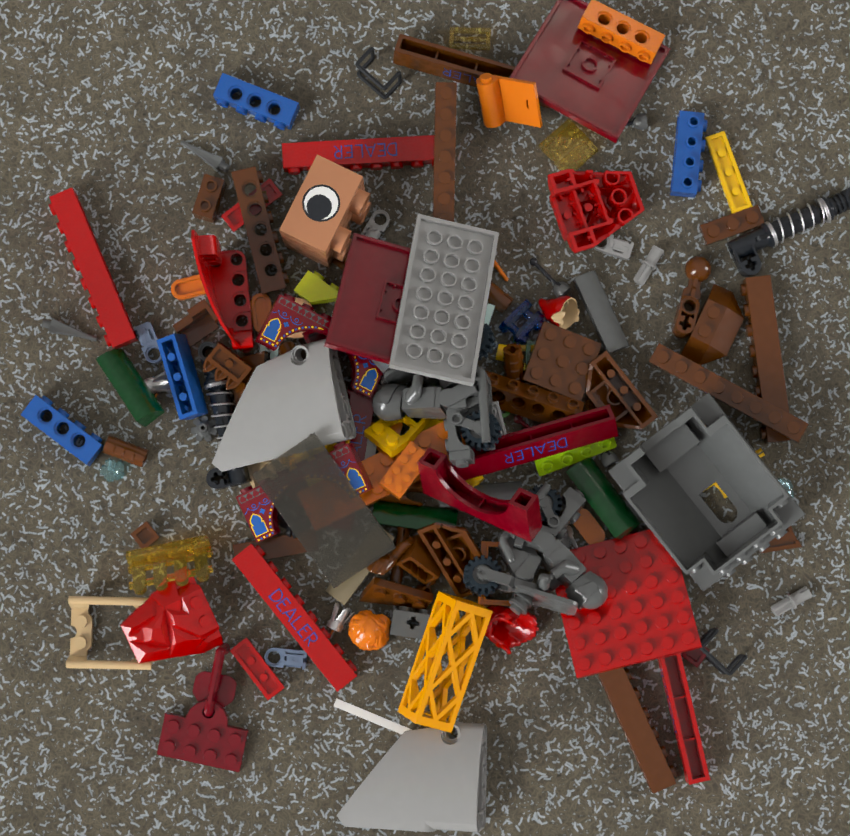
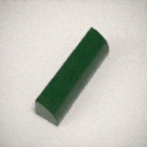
M113 349L96 358V361L139 424L146 427L165 412L124 350Z
M586 458L566 471L615 538L622 539L640 524L639 520L592 458Z
M379 500L374 503L371 523L415 530L435 522L456 526L458 511Z

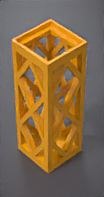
M438 591L397 712L415 724L452 733L493 612L492 610L474 601ZM459 610L466 612L461 619ZM442 622V634L437 639L435 628ZM471 630L473 643L465 650V639ZM447 652L449 662L447 668L443 671L441 659ZM424 674V687L419 692L417 680ZM453 683L455 696L447 702L448 688ZM429 705L430 711L424 710Z

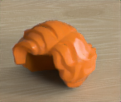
M371 610L360 611L350 619L348 635L352 643L361 650H379L389 641L390 625L392 622L384 614L376 615Z

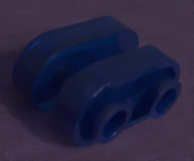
M528 299L522 302L498 327L503 334L508 330L513 334L509 339L513 344L519 343L523 345L530 338L528 334L533 329L537 331L541 327L545 317L540 311H537L535 314L530 311L533 304ZM524 316L528 321L518 328L515 323Z

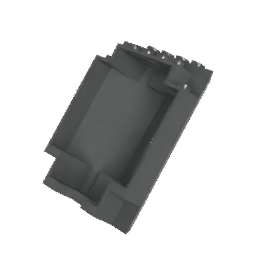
M709 393L677 415L675 419L648 440L641 443L639 447L608 471L623 490L622 494L683 572L686 575L689 573L702 591H705L723 576L726 578L730 577L736 572L735 567L740 563L743 565L747 564L753 559L752 554L758 550L760 553L770 546L769 542L776 537L778 540L787 533L786 529L806 515ZM715 482L737 508V517L730 523L720 521L699 495Z

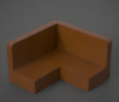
M205 299L188 309L189 315L173 325L178 334H186L190 348L221 327L219 320Z

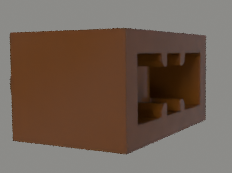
M204 174L192 211L195 218L215 223L227 186L224 179Z

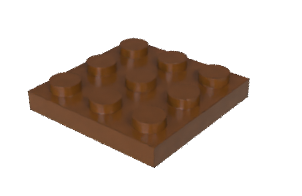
M543 321L522 380L548 391L581 401L587 386L589 364L597 358L602 344Z

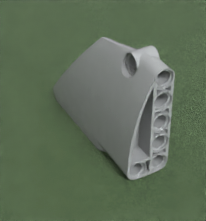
M326 339L297 345L291 351L255 368L232 414L212 461V464L221 472L356 438L355 423L337 350L324 347ZM303 349L307 353L305 359L301 357V351Z
M455 721L454 727L458 731L457 737L452 736L449 732L431 727L405 731L336 816L344 827L434 832L436 830L480 832L484 829L486 823V724Z

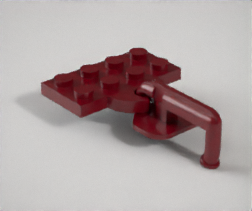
M227 643L219 645L216 649L212 672L202 671L196 676L193 695L198 703L188 711L187 716L170 712L165 713L157 755L240 772L249 730L228 725V715L224 707L233 702L237 685L231 676L221 674L225 655L230 652V646Z

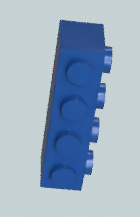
M681 110L678 113L670 187L671 196L695 198L697 192L701 191L702 180H698L699 172L703 170L704 163L703 160H700L701 152L705 150V140H702L703 132L707 130V120H704L705 113Z
M172 334L158 339L157 344L179 419L191 420L208 414L186 334Z

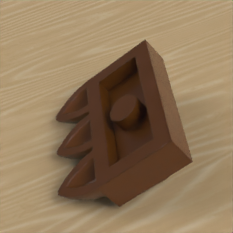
M220 341L206 357L203 364V372L212 371L217 367L215 381L223 380L228 376L226 381L227 390L236 388L252 369L251 365Z

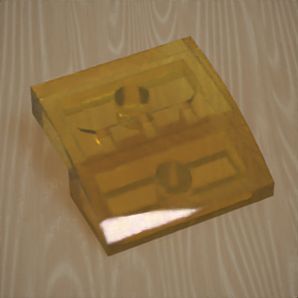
M570 119L566 120L538 145L540 150L553 161L560 171L566 169H574L576 171L598 152L596 146Z

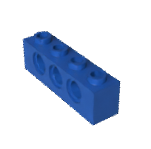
M222 73L213 94L218 105L224 108H228V106L234 107L236 112L242 115H247V113L254 115L256 120L266 123V121L274 123L273 126L280 130H285V128L291 130L300 109L299 103L224 73ZM236 92L242 93V97L238 100L232 99V95ZM253 100H260L261 104L258 107H252L251 102ZM273 107L280 108L278 114H270V110Z
M35 395L21 413V416L83 463L91 466L104 448V445L101 444L103 439L95 433L89 435L84 431L86 426L77 420L72 422L68 419L70 414L62 408L56 410L51 406L54 402L43 395L41 398ZM51 411L52 419L49 422H45L43 419L44 414ZM63 424H68L69 431L66 434L60 433V427ZM80 436L85 437V444L82 447L76 445V440Z

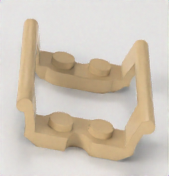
M69 596L68 604L71 607V626L76 628L77 634L75 637L70 638V656L66 660V668L151 670L154 661L138 663L136 658L131 661L87 660L88 651L93 643V617L89 613V605H127L137 608L149 597Z

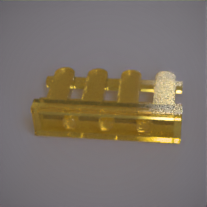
M203 535L126 551V559L129 565L128 572L132 574L133 582H129L130 590L134 589L135 594L142 595L147 591V586L155 585L157 590L162 591L167 588L170 581H176L178 586H185L189 582V577L194 576L200 582L207 581L210 577L209 573H213L212 565L209 566L208 558L213 555L209 536ZM195 561V569L188 570L187 562ZM174 565V573L167 574V566ZM153 569V577L146 579V571Z

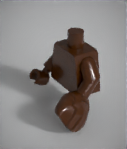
M419 534L407 537L390 553L380 554L371 559L366 565L371 573L384 575L397 564L425 584H419L416 589L432 593L431 585L434 586L442 573Z

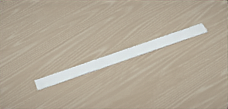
M337 698L334 703L336 708L399 734L412 730Z

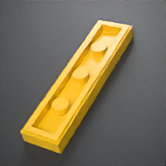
M725 131L705 137L706 145L731 213L753 207Z

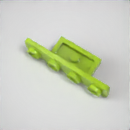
M613 437L534 460L538 475L544 476L586 458L616 448L617 444Z

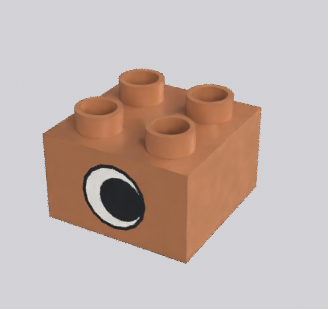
M317 155L279 229L285 247L330 268L334 258L343 262L348 255L352 240L350 238L352 231L349 228L352 222L359 225L363 224L372 204L369 202L370 193L365 191L363 176Z

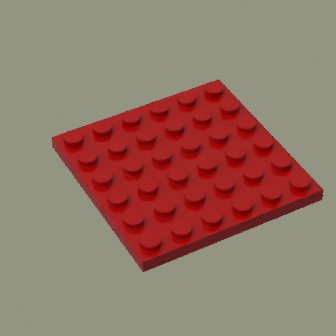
M650 529L626 535L622 539L614 538L570 550L586 567V573L591 571L597 574L606 582L608 587L607 600L596 609L582 608L581 610L577 608L575 615L561 613L577 679L702 648L682 570ZM560 585L555 589L556 595L567 598L566 588Z

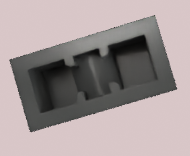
M398 606V610H393L390 635L422 639L431 610L419 609V613L410 612L411 607ZM412 617H416V621L419 622V626L416 625L414 629H411L410 625L407 624V620H411Z

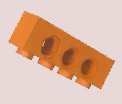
M596 0L590 1L578 25V28L586 34H591L601 39L604 43H609L619 48L622 52L629 53L640 61L649 64L652 63L666 36Z

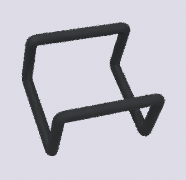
M370 47L355 64L359 69L357 76L381 98L387 99L402 83V73L398 71L383 86L365 70L375 59L374 47ZM371 54L370 59L361 66L360 63ZM361 73L365 74L372 82H374L382 90L388 89V87L397 78L398 82L387 92L386 95H384L363 75H361Z
M711 628L701 638L702 648L700 650L706 655L705 658L722 674L732 675L747 659V655L739 654L727 668L723 666L704 648L719 632V629Z

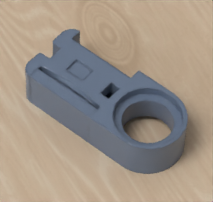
M146 322L136 326L134 331L139 338L141 346H144L141 349L146 360L151 364L160 363L162 361L161 354L157 360L149 358L150 350H159L157 344L158 337L153 325L150 322Z
M274 647L268 649L264 656L265 662L272 667L284 668V665H286V667L301 668L302 666V670H304L307 665V653L304 650ZM271 651H277L280 654L279 662L271 663L269 661L268 655Z

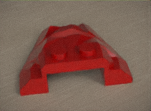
M566 169L547 176L548 187L551 193L549 200L563 240L568 242L574 254L594 248L645 210L631 171L593 172V170L574 171V169Z
M188 568L167 577L163 581L164 583L155 592L153 591L149 598L120 624L138 663L201 654L223 644L216 618L200 585L196 583L194 576Z

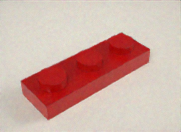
M270 178L260 185L261 190H266L269 203H265L266 208L283 195ZM257 188L248 195H254ZM239 202L221 215L233 232L244 225ZM252 205L250 208V213L254 216L262 211L259 205Z
M247 637L230 650L267 700H270L285 688Z

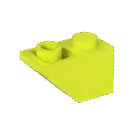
M308 270L294 289V292L311 305L336 302L339 287L333 283L328 285L323 281L325 278L316 271L312 273Z

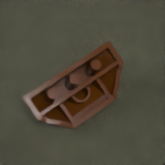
M713 284L696 320L695 327L690 333L680 355L699 365L727 356L744 320L733 292Z
M607 351L589 364L585 394L596 408L610 404L617 427L642 430L658 417Z
M438 522L418 529V534L456 596L464 598L472 595L470 593L471 590L466 589V584L463 581L464 569L470 560H474V557L481 558L482 553L468 530L463 527Z

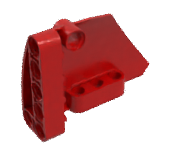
M191 230V240L197 268L211 307L221 326L231 339L232 349H238L243 353L250 352L254 348L255 341L247 259L243 252L239 250L221 251V244L215 235L198 236L195 230ZM237 256L243 258L240 265L232 264L233 258ZM221 264L219 267H212V265ZM243 277L244 283L242 285H234L235 278ZM245 297L246 303L243 306H237V298ZM241 317L248 318V323L244 327H240L237 324Z

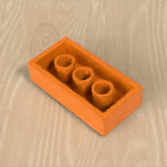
M410 441L380 480L379 485L400 500L420 475L417 462L426 451Z

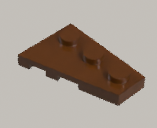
M374 577L361 592L359 601L426 609L433 601L434 594Z

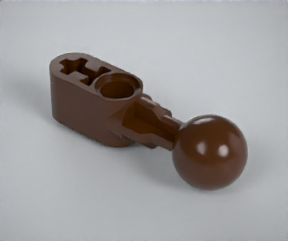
M701 256L692 257L685 265V274L689 282L688 286L683 289L672 326V332L677 338H686L693 331L700 307V285L711 274L710 262ZM684 304L691 305L693 311H687L684 308ZM685 319H687L684 325V328L686 330H683L681 324Z

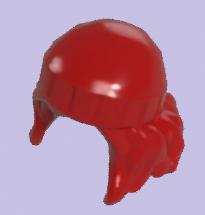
M490 605L487 607L493 612L485 636L496 647L505 650L507 654H511L510 648L520 646L521 643L536 637V631L539 630L536 616L529 612L526 615H517L510 607L506 608L500 605Z

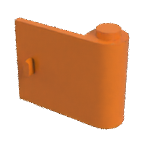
M490 73L481 74L477 78L476 84L485 127L496 128L505 121L539 128L543 126L536 82L502 77Z

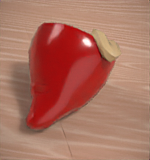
M560 296L555 299L541 298L538 300L539 307L551 324L568 329L574 322H579L580 309H578L575 298Z

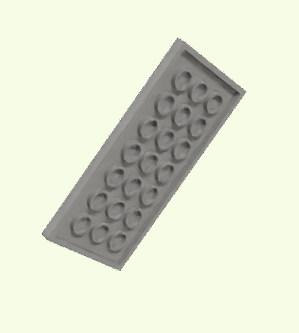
M417 214L388 368L473 386L499 232Z

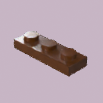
M756 205L702 224L699 228L707 246L758 228L764 223V219L759 206Z

